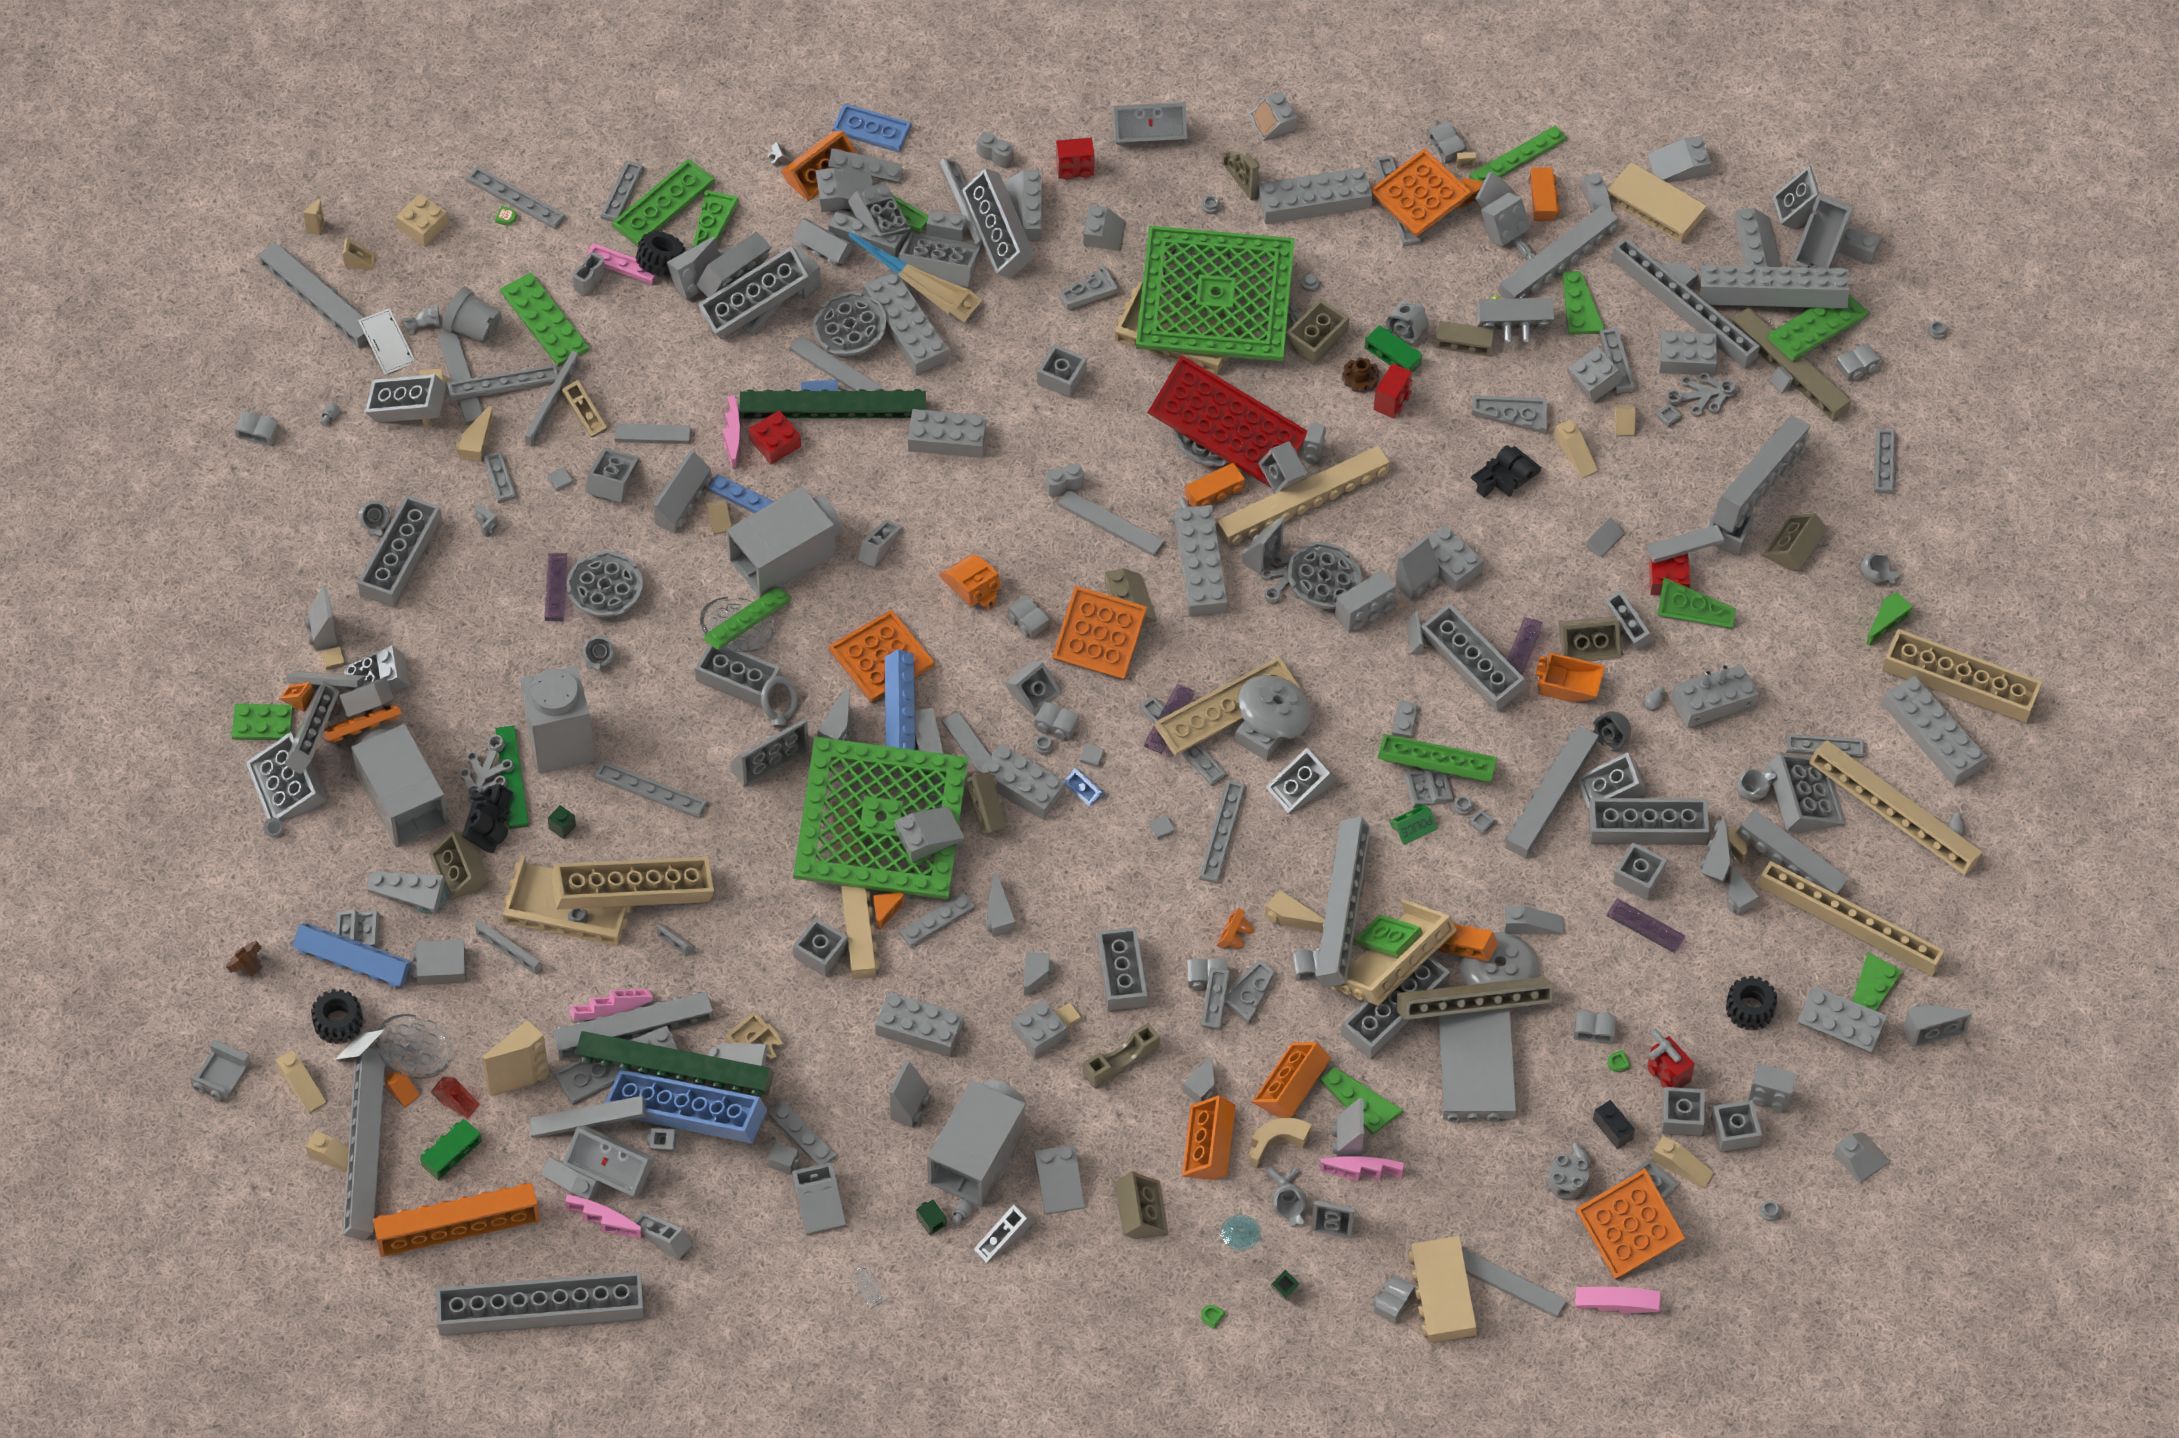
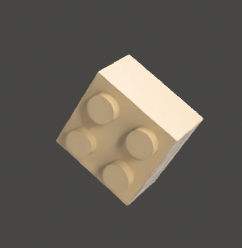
M418 194L395 216L397 229L424 247L449 224L447 211L421 194Z

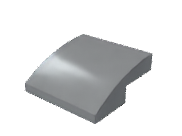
M1488 172L1476 197V201L1483 209L1507 193L1514 195L1516 193L1500 177L1492 172Z
M1430 769L1406 771L1403 775L1412 808L1453 800L1446 774Z
M356 909L337 912L336 933L378 948L380 914L377 910L358 913Z

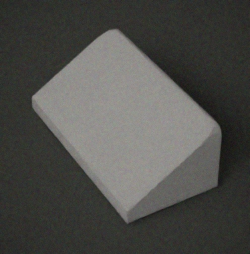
M1610 517L1587 540L1586 547L1602 557L1624 535V532Z
M1415 612L1406 623L1410 654H1423L1424 647L1420 615L1418 612Z
M657 925V935L683 955L688 956L696 947L667 925Z

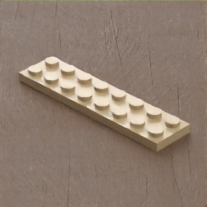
M1277 657L1156 721L1154 726L1174 756L1243 720L1237 699L1242 686L1250 679L1262 675L1277 676L1292 682L1300 688L1281 658Z

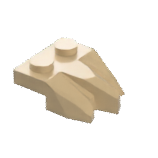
M755 1011L724 1036L731 1044L769 1045L766 1055L768 1060L777 1057L772 1046L783 1044L770 1024H766Z

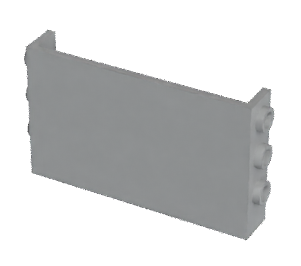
M1510 1008L1437 1016L1439 1018L1443 1120L1447 1119L1449 1122H1457L1459 1119H1467L1470 1122H1476L1479 1119H1487L1490 1122H1495L1499 1119H1515L1516 1105Z

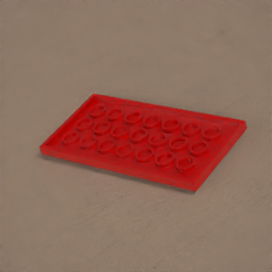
M1183 355L1180 356L1147 412L1227 462L1234 463L1237 468L1269 487L1271 486L1258 463L1271 448L1289 441L1297 452L1307 434L1306 429Z

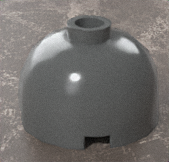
M1609 711L1597 717L1593 722V725L1595 724L1593 732L1599 735L1598 742L1603 746L1605 742L1613 748L1611 751L1620 749L1630 739L1631 725L1628 719L1619 712ZM1615 737L1618 739L1615 743H1607L1605 739L1613 740Z

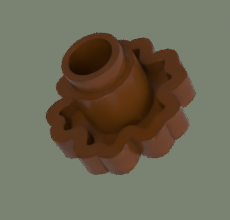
M1360 357L1356 361L1349 360L1344 365L1342 380L1345 386H1351L1352 391L1363 393L1365 389L1372 390L1377 386L1380 371L1378 366L1371 364L1369 359Z
M252 941L245 947H241L226 964V968L230 973L242 969L250 977L254 976L263 967L260 964L261 961L256 956L262 949V946L257 941Z

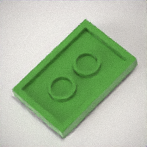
M235 704L232 740L281 739L291 732L293 705Z
M1379 914L1355 938L1358 946L1398 958L1423 932L1419 926Z

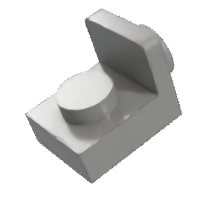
M479 504L475 508L476 520L482 525V534L486 537L489 533L492 534L496 531L498 527L497 516Z

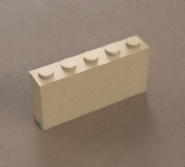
M1632 162L1607 189L1609 201L1679 243L1684 241L1705 216L1707 206L1701 201L1692 198L1686 192L1680 191L1672 184L1661 180L1655 174L1649 173L1641 166Z
M1454 1236L1412 1243V1251L1408 1253L1410 1264H1415L1412 1276L1414 1282L1418 1281L1419 1288H1415L1416 1298L1421 1300L1422 1306H1418L1420 1318L1425 1320V1324L1422 1325L1423 1337L1427 1336L1428 1342L1431 1343L1477 1336L1460 1237Z

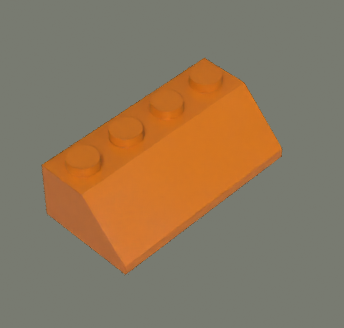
M833 131L781 170L787 183L807 201L819 193L816 170L831 168L828 167L831 149L857 154L844 131Z
M1292 1042L1252 1100V1103L1279 1118H1291L1296 1113L1301 1102L1307 1097L1311 1087L1316 1084L1321 1072L1326 1069L1331 1057L1318 1042Z
M1220 1095L1190 1105L1182 1170L1183 1177L1216 1180L1228 1175L1236 1105Z

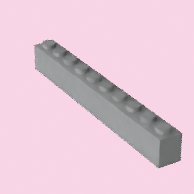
M1625 237L1613 247L1611 260L1700 333L1716 334V346L1745 369L1757 359L1760 346L1628 238Z
M1362 816L1341 820L1340 829L1338 830L1339 837L1336 845L1335 860L1333 861L1334 868L1331 875L1326 918L1323 923L1324 930L1321 938V949L1318 954V967L1316 969V978L1325 988L1346 984L1370 834V826Z
M367 1047L360 1056H356L354 1062L343 1236L366 1240L375 1232L373 1218L377 1211L375 1198L378 1194V1186L376 1182L380 1171L378 1160L381 1155L379 1142L382 1137L380 1124L383 1120V1113H381V1106L384 1102L382 1090L385 1085V1077L383 1075L387 1063L385 1051Z

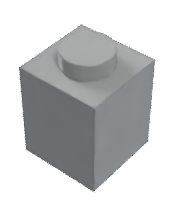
M776 1142L768 1158V1165L770 1168L791 1175L793 1169H798L801 1159L798 1156L797 1149Z

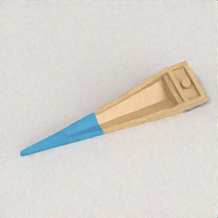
M849 233L848 236L944 312L947 314L952 313L964 323L982 302V299L969 289L922 271L879 249L856 234Z

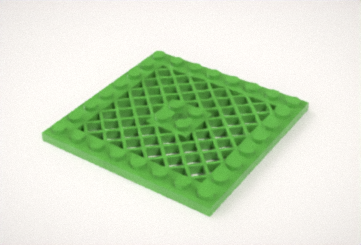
M1149 226L1136 349L1283 362L1295 238ZM1175 248L1179 253L1173 256L1170 251ZM1192 250L1196 253L1193 257L1188 254ZM1209 252L1215 255L1211 259L1206 256ZM1230 253L1233 258L1227 260L1224 256ZM1246 255L1251 258L1247 262L1243 259ZM1266 256L1270 261L1264 264L1261 259ZM1181 257L1187 260L1183 264L1178 261ZM1200 258L1205 262L1202 265L1196 262ZM1218 260L1223 263L1219 267L1215 264ZM1238 261L1241 266L1236 269L1233 264ZM1172 263L1177 267L1174 270L1168 267ZM1255 263L1259 266L1256 270L1251 267ZM1190 265L1195 268L1191 272L1186 269ZM1210 266L1213 271L1208 274L1205 269ZM1227 268L1231 271L1228 275L1223 272ZM1163 270H1164L1167 274L1162 277ZM1244 270L1250 273L1246 277L1241 274ZM1263 271L1268 274L1265 278L1259 275ZM1179 272L1185 275L1181 279L1176 275ZM1200 273L1201 275H1199V280H1198V279H1196L1194 276H1196L1197 274ZM1235 276L1240 280L1237 283H1235ZM1170 278L1175 281L1172 285L1166 282ZM1253 278H1255L1258 281L1254 285L1250 282V280ZM1191 280L1194 284L1188 287L1185 282ZM1271 280H1272V287L1268 284V282L1271 281ZM1245 284L1248 289L1243 292L1240 287ZM1180 286L1183 291L1178 294L1175 289ZM1262 286L1266 289L1263 293L1258 290ZM1198 288L1196 295L1193 291ZM1212 291H1218V292H1220V294H1219V295H1213V294H1211V292H1212ZM1234 291L1238 294V296L1235 297V298H1234ZM1169 293L1174 296L1170 300L1165 297ZM1251 293L1257 296L1253 300L1248 297ZM1271 294V299L1269 301L1266 297ZM1186 295L1192 298L1188 302L1183 299ZM1242 299L1247 303L1244 306L1238 303ZM1160 300L1164 303L1161 306H1159ZM1177 301L1182 304L1179 308L1173 305ZM1260 301L1265 304L1262 308L1256 305ZM1195 303H1196V310L1192 307V305L1195 304ZM1233 306H1234L1237 310H1236L1235 312L1231 313V312L1233 311ZM1167 308L1172 311L1168 315L1163 312ZM1252 308L1256 312L1250 315L1247 310ZM1187 309L1190 314L1185 317L1182 312ZM1204 311L1208 314L1205 318L1200 315ZM1221 313L1227 316L1223 320L1218 317ZM1242 314L1245 319L1240 322L1236 317ZM1177 316L1180 321L1175 324L1171 319ZM1258 316H1261L1264 319L1260 323H1258L1255 320V318H1257ZM1193 318L1199 321L1195 325L1190 322ZM1214 319L1217 324L1212 327L1208 322ZM1230 321L1235 324L1232 328L1227 325ZM1165 323L1170 326L1167 330L1162 327ZM1248 323L1254 326L1250 330L1245 327ZM1185 324L1189 329L1183 332L1180 327ZM1268 324V330L1266 331L1263 327ZM1202 326L1207 329L1204 333L1198 330ZM1222 327L1226 332L1220 335L1217 330ZM1239 329L1244 333L1241 336L1235 333ZM1257 331L1262 334L1259 338L1253 335Z
M815 737L793 879L948 899L956 844L913 863L907 852L905 853L902 850L901 841L897 843L894 840L898 839L895 831V820L901 818V815L903 817L906 816V811L911 808L916 812H920L921 810L917 804L924 801L928 807L922 811L937 809L936 807L941 803L942 807L949 806L959 826L968 757ZM841 763L845 769L838 773L834 767ZM860 765L864 772L857 775L853 769ZM879 768L884 774L876 778L872 772ZM830 770L834 776L828 780ZM899 771L903 777L896 781L892 774ZM847 773L854 778L848 783L842 778ZM918 773L922 779L915 783L911 777ZM866 776L872 779V782L868 785H865L862 781ZM935 776L941 780L936 786L930 781ZM888 778L892 784L885 788L881 782ZM838 780L842 787L835 790L831 784ZM907 781L911 787L904 791L900 784ZM858 783L862 789L855 793L851 786ZM926 783L930 790L923 793L919 787ZM877 785L881 791L874 796L870 789ZM945 786L944 794L942 795L939 792V789ZM828 788L831 794L825 797L826 789ZM894 788L900 792L895 798L889 793ZM847 790L851 796L843 800L839 794ZM915 790L919 797L912 800L908 794ZM866 793L868 796H864V803H863V802L861 801V799L859 798V796H861L862 794ZM933 793L939 798L934 803L927 798ZM836 798L840 803L833 808L829 801ZM903 798L909 803L904 807L903 801H900ZM853 800L859 805L854 810L848 806ZM824 805L829 810L825 814H823ZM844 807L848 814L841 818L837 811ZM860 811H862L861 820L856 815ZM883 814L886 816V820L878 821L876 816ZM833 815L837 821L830 825L826 819ZM852 817L856 824L849 827L845 821ZM822 822L826 828L820 832ZM842 825L846 831L838 835L834 829ZM858 828H860L859 834H862L859 838L854 833ZM830 832L834 839L827 842L823 836ZM850 835L854 841L847 845L843 838ZM869 837L873 844L866 848L862 841ZM820 840L823 846L817 850L818 841ZM888 840L893 846L885 850L881 844ZM839 842L843 848L835 852L831 846ZM856 845L862 849L857 855L851 850ZM877 847L881 854L874 857L870 851ZM828 850L832 856L825 860L821 853ZM895 850L901 855L896 860L889 855ZM847 852L851 859L844 863L840 856ZM867 855L871 861L863 865L859 859ZM934 856V863L932 865L928 859ZM886 858L890 864L883 868L879 861ZM905 860L909 867L902 870L898 864ZM925 863L929 869L922 873L918 866Z

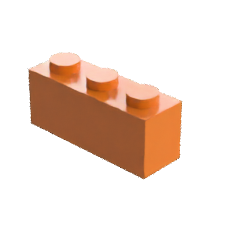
M1537 167L1530 170L1534 221H1556V214L1560 213V205L1556 203V200H1558V189L1554 187L1557 184V176L1553 174V167Z
M1231 463L1185 485V496L1193 507L1211 505L1216 501L1221 502L1225 500L1227 496L1233 493H1240L1244 488L1245 478L1235 464Z
M1454 923L1457 931L1438 948L1443 953L1489 962L1499 943L1491 930Z

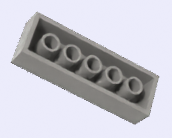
M1364 167L1258 184L1257 197L1265 224L1371 208L1372 193Z
M984 168L961 191L996 274L1012 278L1035 255L1000 173Z
M790 246L698 303L715 335L721 339L815 281L798 251Z
M891 272L863 285L864 295L874 297L884 308L887 320L885 330L916 376L948 362L947 347L899 275Z
M408 495L404 497L357 582L359 595L392 607L395 606L442 520L440 506Z
M1212 505L1176 508L1174 524L1189 616L1226 613L1227 598Z
M1450 603L1421 626L1422 636L1497 712L1526 689L1525 678Z
M1916 676L1911 677L1885 693L1882 703L1884 708L1953 786L1984 768L1987 756Z
M1591 798L1589 806L1590 843L1707 844L1709 836L1707 799Z
M1430 956L1379 1006L1365 1001L1342 1023L1341 1036L1371 1059L1411 1020L1404 1019L1397 1012V993L1445 988L1449 984L1450 971Z

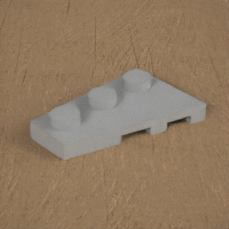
M1102 265L1099 267V271L1094 274H1088L1082 282H1076L1060 292V298L1068 310L1117 294L1118 288L1105 266Z
M1259 959L1227 989L1224 1005L1249 1024L1274 976V970Z

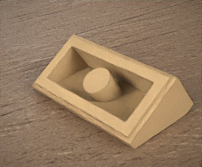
M318 199L303 212L306 233L321 234L325 219L322 202Z

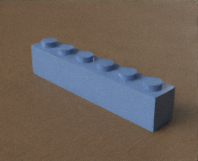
M897 649L885 657L886 746L915 750L914 654Z
M306 922L299 924L292 946L297 948L298 952L302 954H314L319 960L333 961L335 966L352 968L351 971L357 974L366 973L370 975L369 978L377 981L385 980L388 985L393 987L406 984L413 963L411 960Z

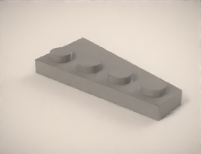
M371 872L366 889L375 895L388 899L393 898L401 903H409L417 908H425L430 910V912L437 913L445 877L443 875Z

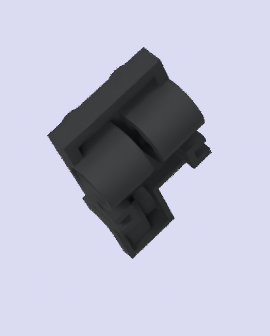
M1506 445L1499 451L1496 459L1492 458L1491 461H1487L1486 466L1473 474L1471 479L1477 483L1476 492L1483 498L1491 493L1495 486L1510 497L1514 489L1519 488L1540 473L1542 467L1516 446L1510 447Z
M495 784L487 787L483 793H472L470 799L474 801L472 802L462 837L487 853H494L497 844L502 843L508 835V828L503 824L504 821L509 820V817L506 815L511 813L508 808L513 792L501 784Z

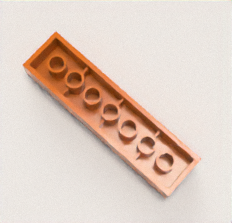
M521 1183L516 1187H504L489 1193L481 1192L476 1196H463L449 1202L441 1201L436 1205H423L417 1209L401 1210L396 1214H383L373 1218L381 1257L540 1221L533 1183Z

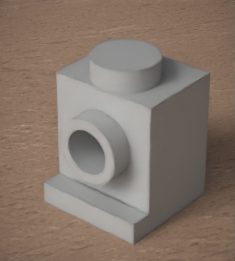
M651 1128V1134H648L647 1143L649 1148L655 1151L677 1152L680 1133L674 1129ZM666 1138V1143L662 1145L661 1140Z

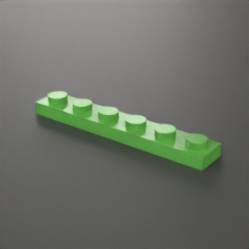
M1555 125L1470 173L1469 178L1484 182L1488 172L1502 177L1566 141V136Z
M775 587L706 633L704 641L717 650L721 649L790 601L791 596L779 587Z

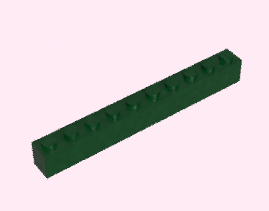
M750 389L740 391V419H765L779 410L786 418H911L912 409L926 410V391L920 389H913L911 391H903L901 389L885 391L883 389H876L874 391H866L864 389L847 391L845 389L837 391L826 389L819 391L807 389L800 391L788 389L782 391L769 389L763 391Z
M581 1031L575 1053L581 1059L580 1061L589 1064L595 1061L604 1067L615 1065L625 1071L636 1069L641 1074L648 1075L651 1072L656 1073L655 1075L658 1077L667 1078V1076H671L681 1082H686L687 1079L701 1086H705V1083L712 1084V1087L717 1089L731 1088V1091L737 1093L748 1091L751 1095L761 1097L762 1094L769 1095L774 1072L770 1067Z

